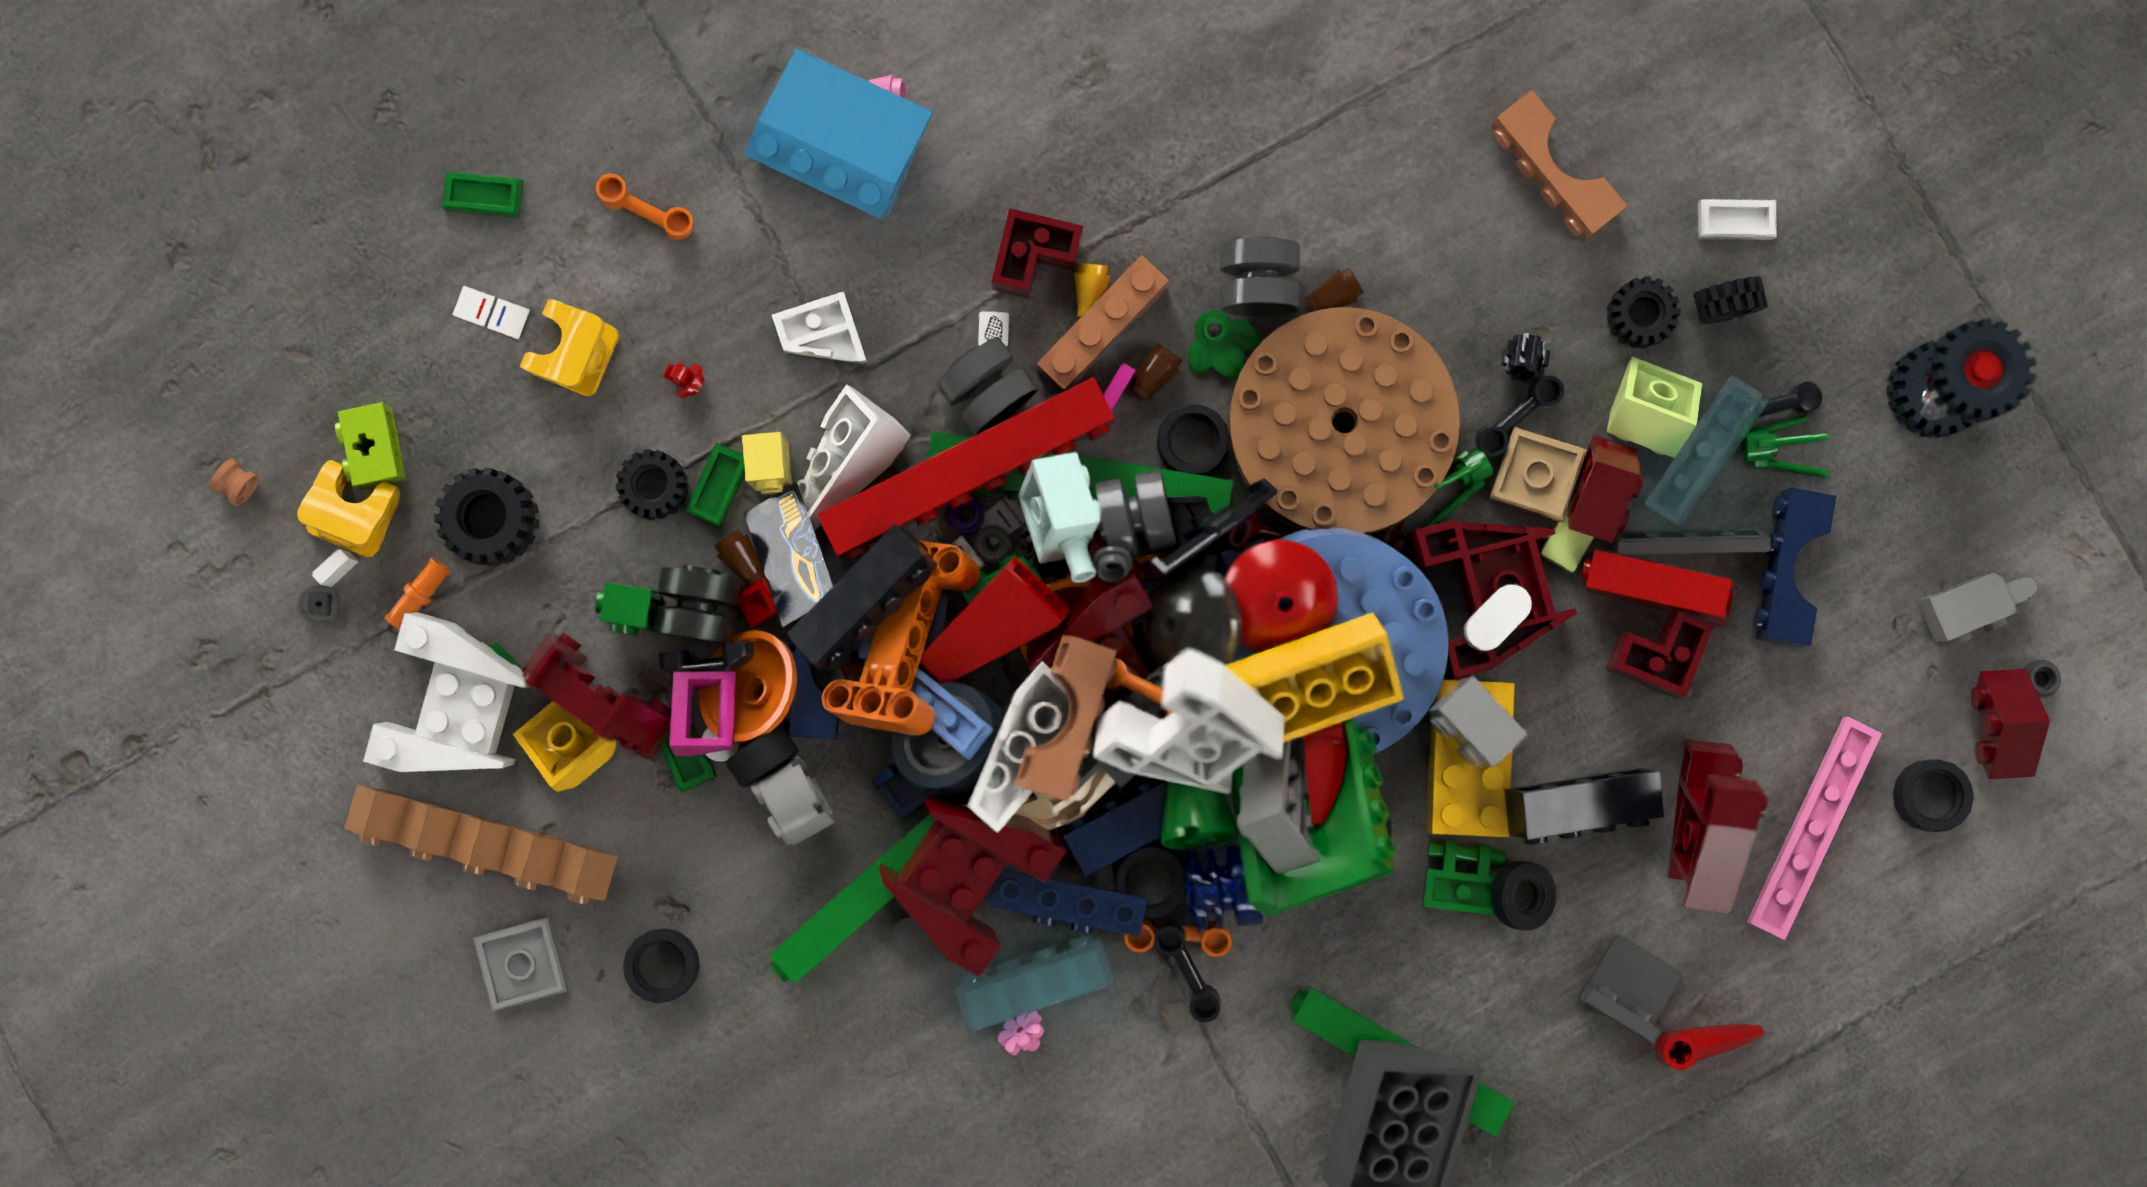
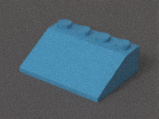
M796 48L757 121L744 155L882 219L889 216L892 212L931 120L933 111Z

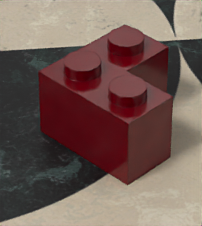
M1009 208L991 281L992 289L1029 299L1038 263L1075 271L1083 238V226Z
M1596 435L1592 436L1580 470L1581 482L1568 513V528L1570 530L1613 543L1617 531L1623 532L1630 516V511L1626 510L1631 497L1636 499L1639 496L1644 477L1640 476L1642 463L1638 462L1637 448Z
M1677 611L1668 614L1657 643L1630 632L1619 634L1605 670L1671 697H1686L1714 625Z
M2027 670L1980 671L1977 686L1973 687L1971 691V703L1974 710L1979 711L1983 727L1981 741H1977L1975 746L1977 762L1983 764L1989 779L2035 777L2050 720Z

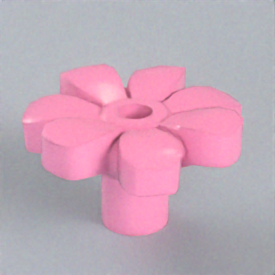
M1024 1010L1017 1014L1016 1021L1011 1017L1007 1018L1003 1025L1006 1031L999 1033L998 1042L1011 1055H1016L1020 1049L1030 1052L1037 1050L1040 1046L1038 1038L1044 1032L1043 1027L1039 1024L1042 1017L1035 1010L1030 1012Z

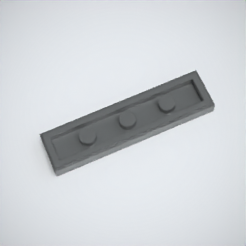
M1760 528L1619 531L1616 533L1613 543L1610 542V547L1617 555L1770 552L1771 538Z

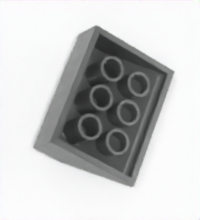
M1360 1040L1321 1174L1329 1187H1448L1483 1068L1475 1063L1398 1042Z

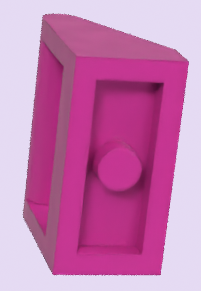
M673 672L670 747L675 756H694L733 749L736 674L734 672ZM720 685L718 738H691L693 691Z

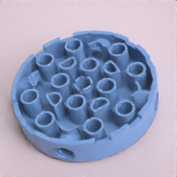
M1331 527V529L1302 530L1277 539L1291 540L1304 544L1318 553L1329 565L1335 577L1338 590L1337 610L1329 628L1373 613L1387 633L1404 700L1352 718L1363 729H1368L1371 732L1376 744V751L1373 754L1386 749L1404 737L1417 725L1429 710L1443 681L1448 658V631L1443 608L1436 592L1424 574L1408 558L1388 544L1362 532ZM1282 597L1278 601L1279 609H1286L1290 605L1289 597ZM1220 605L1213 637L1214 660L1225 666L1258 654L1240 643L1231 633L1223 618ZM1303 736L1297 737L1298 741L1304 747Z

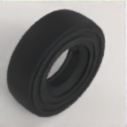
M1515 861L1504 866L1496 875L1491 888V905L1496 917L1504 925L1516 930H1534L1545 924L1554 911L1557 897L1556 886L1553 877L1543 866L1530 861ZM1527 881L1533 888V899L1531 905L1521 911L1515 905L1514 893L1519 883Z

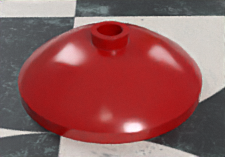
M1269 540L1247 549L1230 566L1221 588V610L1225 623L1235 638L1250 650L1261 653L1328 629L1337 610V584L1329 565L1313 549L1291 540ZM1282 597L1290 598V605L1286 609L1278 608V601Z

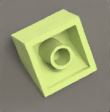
M1632 356L1610 411L1607 432L1615 435L1620 440L1631 441L1647 447L1656 454L1678 459L1697 426L1702 383Z

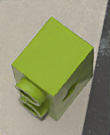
M384 402L338 411L339 423L335 424V431L340 445L345 447L347 459L343 460L342 464L346 480L352 482V486L362 490L376 487L382 482L392 484L406 481L392 407ZM368 439L375 442V446L369 448V454L363 452V448L368 446Z

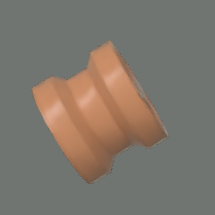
M231 458L218 468L209 486L215 493H223L228 496V502L237 507L251 496L258 484L259 476L251 471L245 472L241 469L240 463Z

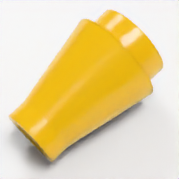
M1078 263V272H1074L1078 307L1077 316L1082 317L1107 291L1111 278L1108 275V266Z

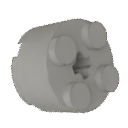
M796 756L757 779V782L751 785V789L761 805L765 804L772 813V816L768 817L767 820L773 832L778 838L782 837L788 846L790 844L797 845L835 823V819L830 816L833 814L831 807L816 779L810 776L806 777L804 770L808 767L800 756Z

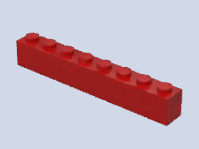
M1092 377L817 514L836 555L840 559L847 556L848 560L852 561L865 555L869 551L868 545L878 541L894 524L901 528L914 522L917 523L918 527L923 526L939 517L938 510L948 505H951L953 510L962 507L973 500L971 494L983 488L987 492L996 490L1008 483L1007 476L1017 471H1020L1021 475L1027 474L1032 460L1042 459L1053 453L1055 456L1068 454L1076 449L1075 442L1087 436L1090 441H1093L1108 434L1111 431L1109 425L1114 423L1115 418L1095 378Z

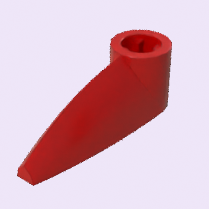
M1345 721L1303 735L1311 820L1314 825L1324 823L1335 802L1342 782L1346 745L1349 744Z
M1748 1024L1715 1025L1670 1031L1662 1034L1657 1039L1655 1053L1663 1064L1676 1070H1686L1697 1061L1718 1056L1762 1037L1764 1031L1760 1025ZM1675 1042L1683 1046V1051L1678 1053V1059L1669 1055V1050L1674 1049Z

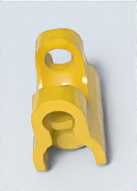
M549 299L542 314L560 326L562 331L561 343L550 354L525 353L520 367L536 377L583 396H592L598 389L619 340L618 330L604 323L597 315Z
M333 460L327 461L322 466L313 486L304 497L297 511V517L302 524L306 525L310 535L363 557H373L378 552L388 525L397 509L400 500V490L395 485L382 482L376 486L370 497L363 502H346L342 497L347 482L343 471V464Z

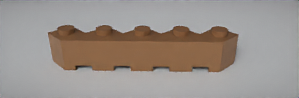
M360 784L356 786L344 829L358 834L357 841L374 846H379L381 840L394 842L409 848L410 856L428 861L432 860L433 855L448 857L462 863L461 870L477 875H484L485 869L498 871L514 877V885L531 890H536L537 884L552 886L567 892L565 899L581 904H588L589 898L601 901L606 899L618 856L582 844L576 845L559 840L560 838L532 830L508 826L507 823L458 812L456 809L428 801L424 802L404 797L405 795Z

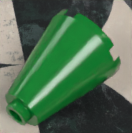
M1167 781L1161 830L1162 845L1165 844V848L1179 850L1202 848L1203 843L1214 841V846H1218L1239 838L1237 823L1225 793Z

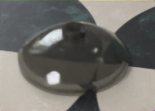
M1198 565L1180 566L1168 575L1160 578L1149 595L1153 608L1146 611L1144 615L1147 645L1159 667L1165 672V666L1188 648L1201 652L1205 656L1222 663L1224 666L1230 664L1240 644L1242 619L1237 598L1227 581L1217 572Z

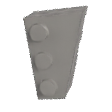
M1295 738L1283 743L1282 757L1279 759L1260 751L1243 763L1244 775L1243 785L1240 787L1241 809L1237 817L1238 827L1241 834L1250 839L1277 875L1319 862L1318 850L1316 848L1313 849L1309 841L1308 830L1315 828V825L1312 824L1311 815H1306L1304 797L1308 796L1304 747Z

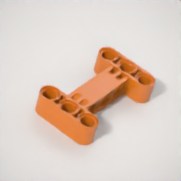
M918 541L938 565L931 571L930 578L923 585L916 587L904 599L901 608L895 613L888 615L877 626L860 681L836 679L825 687L822 693V704L826 710L851 725L908 735H923L932 728L936 716L933 707L911 692V688L942 590L967 591L980 578L979 565L958 547Z

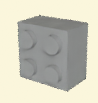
M1474 676L1461 679L1428 710L1434 717L1430 721L1433 727L1443 737H1453L1460 744V747L1457 749L1458 753L1472 767L1475 765L1478 767H1494L1528 735Z

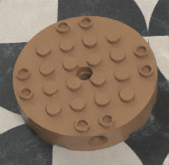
M1352 307L1327 308L1303 314L1288 321L1267 336L1248 358L1238 377L1230 405L1228 421L1231 454L1241 480L1244 481L1249 489V486L1254 482L1265 478L1277 489V494L1262 506L1269 514L1298 531L1331 529V527L1362 532L1369 536L1404 521L1420 509L1435 493L1437 488L1434 485L1439 484L1440 486L1453 461L1460 428L1459 405L1452 379L1446 366L1430 344L1413 329L1390 316L1376 311ZM1338 416H1347L1352 423V431L1345 434L1338 432L1332 425L1333 419Z

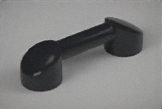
M1540 376L1539 380L1533 381L1528 388V396L1494 426H1483L1478 430L1475 439L1477 448L1486 456H1499L1504 453L1509 443L1507 434L1539 405L1553 406L1562 400L1564 385L1561 380L1555 376Z
M1803 382L1795 386L1790 394L1749 405L1743 401H1732L1719 410L1717 421L1720 428L1725 432L1737 433L1747 428L1753 419L1792 408L1799 413H1810L1821 405L1822 393L1816 384Z
M753 642L722 644L723 657L690 661L689 650L658 653L659 666L661 669L672 674L673 672L734 671L747 664L753 658Z
M1167 923L1160 926L1155 934V947L1165 956H1174L1193 992L1189 1006L1191 1015L1200 1022L1213 1021L1220 1013V995L1215 988L1204 983L1185 947V929L1176 923Z

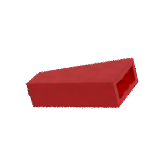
M1594 550L1592 559L1586 558L1581 580L1587 581L1586 588L1589 592L1669 613L1680 611L1704 622L1724 627L1727 626L1735 593L1732 579Z
M1015 556L928 645L922 653L920 663L924 671L931 678L939 680L941 683L952 682L1057 627L1070 612L1071 608Z

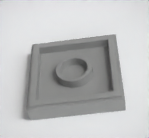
M550 917L473 938L492 1012L569 991Z

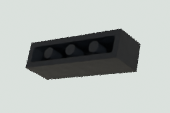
M894 524L787 635L814 666L832 673L848 661L850 653L861 642L867 641L875 634L877 626L888 615L895 613L901 608L904 599L916 587L923 585L930 578L931 571L938 563L911 533Z
M1635 768L1505 789L1509 835L1523 838L1525 844L1548 842V836L1559 835V838L1563 839L1578 838L1582 836V830L1593 829L1595 833L1616 831V825L1626 823L1627 827H1643L1650 825L1649 819L1664 817L1660 771Z

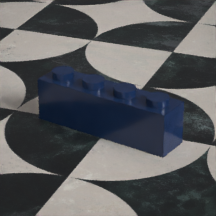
M1152 779L1135 788L1137 796L1125 803L1121 797H1118L1100 807L1104 814L1090 821L1088 816L1085 815L1067 825L1070 832L1063 836L1085 877L1161 837L1167 780L1157 785L1155 779Z

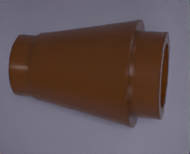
M1348 267L1343 271H1340V269L1335 271L1305 298L1312 310L1316 311L1343 307L1357 302V297L1364 292L1353 272Z
M1158 343L1154 350L1149 349L1134 380L1135 382L1130 388L1149 401L1152 395H1155L1180 371L1178 367L1183 360Z
M739 528L714 545L719 553L717 557L744 581L748 587L765 576L761 562L748 534L744 536Z

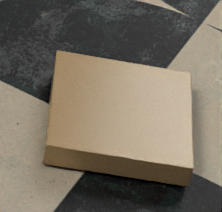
M1514 427L1490 495V500L1563 523L1587 449Z

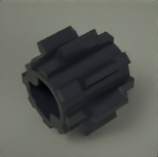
M1529 333L1519 336L1516 334L1513 336V340H1508L1507 349H1503L1501 365L1507 366L1506 374H1509L1510 379L1514 381L1518 380L1522 381V383H1528V381L1532 380L1537 381L1539 376L1544 375L1545 367H1549L1551 352L1550 350H1545V342L1541 341L1540 336L1530 335Z

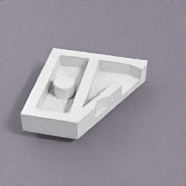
M844 291L772 315L785 353L860 364L867 362Z

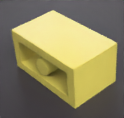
M781 432L742 435L746 482L754 490L760 491L761 495H775L781 493L783 487L791 486L789 442Z

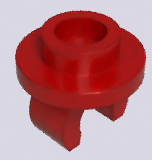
M678 362L675 365L669 363L662 375L666 380L678 385L676 395L682 399L687 398L689 395L695 396L705 380L702 376V366L696 363L689 368Z

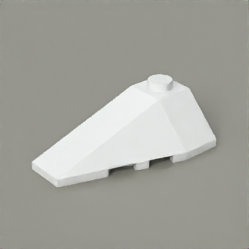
M847 384L823 419L820 427L826 430L818 448H811L806 459L811 462L805 478L797 481L814 531L822 525L817 514L862 491L892 464L897 455L902 452L911 436L894 417Z
M1043 662L1036 667L1015 692L967 806L997 833L1033 792L1014 785L1026 747L1040 746L1050 742L1061 732L1067 721L1069 702L1066 691L1060 681L1050 673L1051 669Z

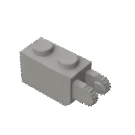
M1989 573L1985 576L1980 575L1917 602L1935 643L1949 641L1950 645L1954 646L1972 639L1971 631L1984 627L1985 632L2008 624L2005 617L2017 613L2015 605L2035 596L2038 587L2035 579L2032 580L2031 577L2025 576L2005 582L2002 576Z

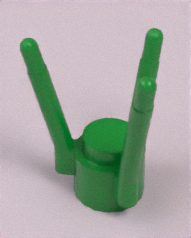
M1805 415L1766 426L1751 427L1750 431L1743 432L1742 435L1743 458L1745 462L1753 461L1754 468L1767 467L1813 476L1829 477L1830 471L1770 459V456H1777L1778 446L1827 441L1829 435L1822 433L1777 438L1775 433L1769 434L1806 422L1807 416Z
M1477 449L1470 454L1464 450L1454 456L1451 465H1455L1453 466L1454 473L1446 476L1441 484H1435L1434 486L1439 490L1457 480L1462 486L1468 484L1469 486L1424 527L1441 523L1474 492L1485 487L1484 480L1493 475V470L1488 458L1481 450Z

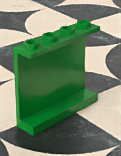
M1352 718L1345 721L1349 744L1346 745L1344 773L1339 792L1324 823L1315 825V828L1308 830L1310 845L1313 849L1316 848L1318 850L1319 862L1277 875L1250 839L1241 834L1237 823L1249 905L1266 917H1271L1395 873L1392 857L1395 856L1396 851L1386 828L1389 813L1384 801L1381 799L1379 786H1382V776L1373 758V752L1376 751L1375 740L1368 729H1363ZM1243 764L1232 771L1231 788L1236 821L1241 809L1240 787L1243 785ZM1309 795L1304 797L1307 816L1311 815Z

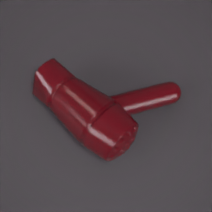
M1253 512L1228 532V542L1234 547L1243 548L1255 538H1263L1264 541L1277 540L1292 534V532L1261 524L1259 516L1256 512Z

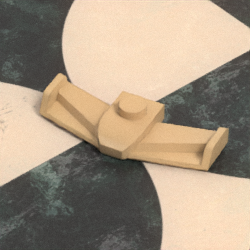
M1100 768L1074 795H1070L1068 802L1034 792L1036 796L1026 799L1027 802L1023 803L1014 815L1027 817L1049 831L1069 825L1085 816L1086 812L1116 782Z

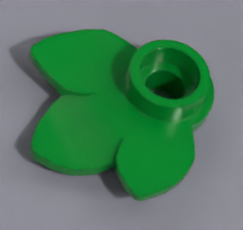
M1209 310L1202 313L1195 322L1194 333L1196 338L1188 349V361L1196 375L1203 374L1213 367L1223 377L1238 380L1245 365L1244 352L1256 349L1262 342L1257 330L1247 321L1242 319L1230 320L1228 316L1220 311ZM1214 322L1218 323L1220 326L1218 335L1209 336L1207 332L1208 326Z

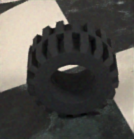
M484 467V470L477 468L468 469L467 475L459 473L453 477L455 483L452 486L446 483L442 489L446 493L444 498H437L435 506L440 507V513L434 514V522L440 524V529L436 531L439 538L446 541L444 545L449 551L456 553L458 557L469 562L488 566H499L498 563L501 562L508 564L514 561L513 557L515 555L522 556L527 551L524 546L527 542L532 544L536 537L532 535L534 528L538 529L539 520L535 519V513L539 511L537 504L533 503L531 499L534 496L530 490L523 486V483L502 471ZM492 495L497 496L503 501L506 508L504 526L493 537L479 539L472 534L469 527L468 518L470 510L481 498Z

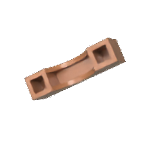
M1531 90L1495 119L1491 125L1494 130L1493 136L1503 149L1507 150L1509 148L1518 159L1516 163L1520 171L1529 179L1533 177L1542 188L1540 193L1546 203L1552 208L1557 206L1566 217L1564 223L1569 231L1576 237L1581 236L1584 241H1587L1616 218L1627 207V204L1604 177L1593 180H1579L1566 175L1555 165L1548 149V136L1556 118L1535 92Z
M1141 255L1037 362V371L1060 393L1074 387L1091 369L1106 348L1133 321L1142 316L1168 289L1169 280Z
M1062 635L1050 673L1060 681L1066 691L1069 702L1067 721L1061 732L1050 742L1040 746L1026 747L1014 783L1015 786L1068 802L1070 795L1076 793L1081 778L1078 769L1082 757L1085 758L1089 754L1092 746L1093 737L1090 735L1094 720L1100 718L1104 709L1105 699L1102 698L1106 682H1111L1116 671L1115 650L1074 636Z

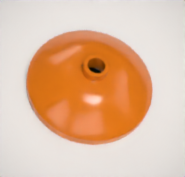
M764 631L742 632L733 636L731 643L752 641L754 647V656L747 664L734 671H729L736 674L733 743H751L759 737L772 732L784 719L795 695L797 671L793 655L782 640ZM722 645L711 658L723 657ZM720 685L699 689V706L702 718L707 727L716 736H718Z

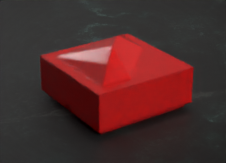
M766 578L739 592L737 604L750 629L757 628L778 615Z

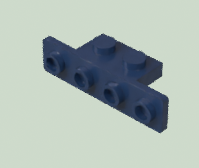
M1005 869L1002 870L993 883L989 900L991 907L1034 915L1033 922L1055 926L1056 920L1071 923V930L1093 934L1094 928L1133 936L1141 934L1147 900L1143 897L1049 878L1043 883L1029 874Z

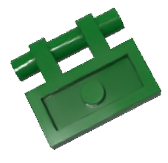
M1444 840L1443 843L1429 842L1427 857L1442 858L1441 870L1426 868L1421 906L1496 916L1491 905V888L1495 877L1489 876L1490 865L1504 866L1506 852L1493 850L1490 845L1478 844V847L1457 845V841ZM1456 860L1476 863L1475 874L1455 872Z

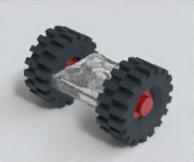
M1981 319L1977 322L1972 320L1948 331L1946 335L1940 337L1936 342L1934 340L1907 352V355L1901 357L1895 363L1898 367L1891 370L1888 377L1893 379V383L1887 386V394H1893L1894 398L1888 404L1890 410L1897 407L1900 413L1895 416L1899 423L1907 421L1909 425L1906 429L1912 433L1921 431L1922 437L1930 438L1937 435V438L1963 431L1977 422L1994 419L2016 409L2021 405L2019 401L2027 398L2031 392L2027 385L2034 383L2036 374L2029 373V368L2036 366L2035 357L2027 358L2025 351L2032 349L2028 341L2020 344L2017 340L2022 333L2016 328L2008 332L2005 330L2008 323L2002 321L1991 324L1992 319Z

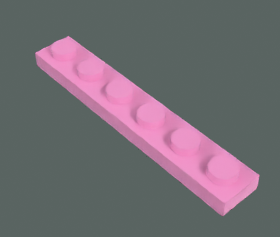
M1843 717L1747 923L1781 940L1786 939L1882 733L1850 717Z

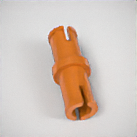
M432 557L416 579L404 586L403 590L405 593L384 618L392 626L400 630L404 613L419 612L423 606L428 607L432 602L431 596L446 576L451 573L450 569Z

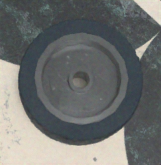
M959 682L939 683L940 686L994 730L971 760L964 757L932 729L923 735L917 736L893 732L891 739L893 760L903 777L926 796L955 802L957 805H966L972 797L1006 714L994 701L971 686Z

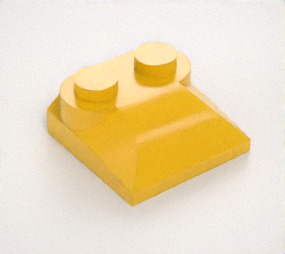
M553 701L513 733L515 739L544 779L556 792L573 789L581 784L613 756L617 744L616 739L610 742L593 733V729Z

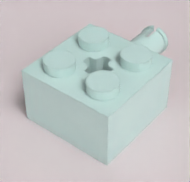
M1077 452L1032 460L1018 498L1039 563L1066 559L1072 581L1079 583L1092 579L1096 574L1087 546L1093 538L1098 523L1101 521V510L1097 500H1092L1089 491V473L1085 466H1081Z

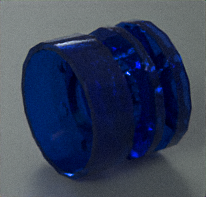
M1240 845L1228 846L1226 848V859L1223 865H1218L1213 849H1206L1207 867H1200L1197 851L1187 852V864L1184 873L1188 910L1195 921L1198 932L1207 931L1206 913L1212 912L1216 929H1223L1224 911L1232 910L1238 927L1263 924V914L1249 905Z

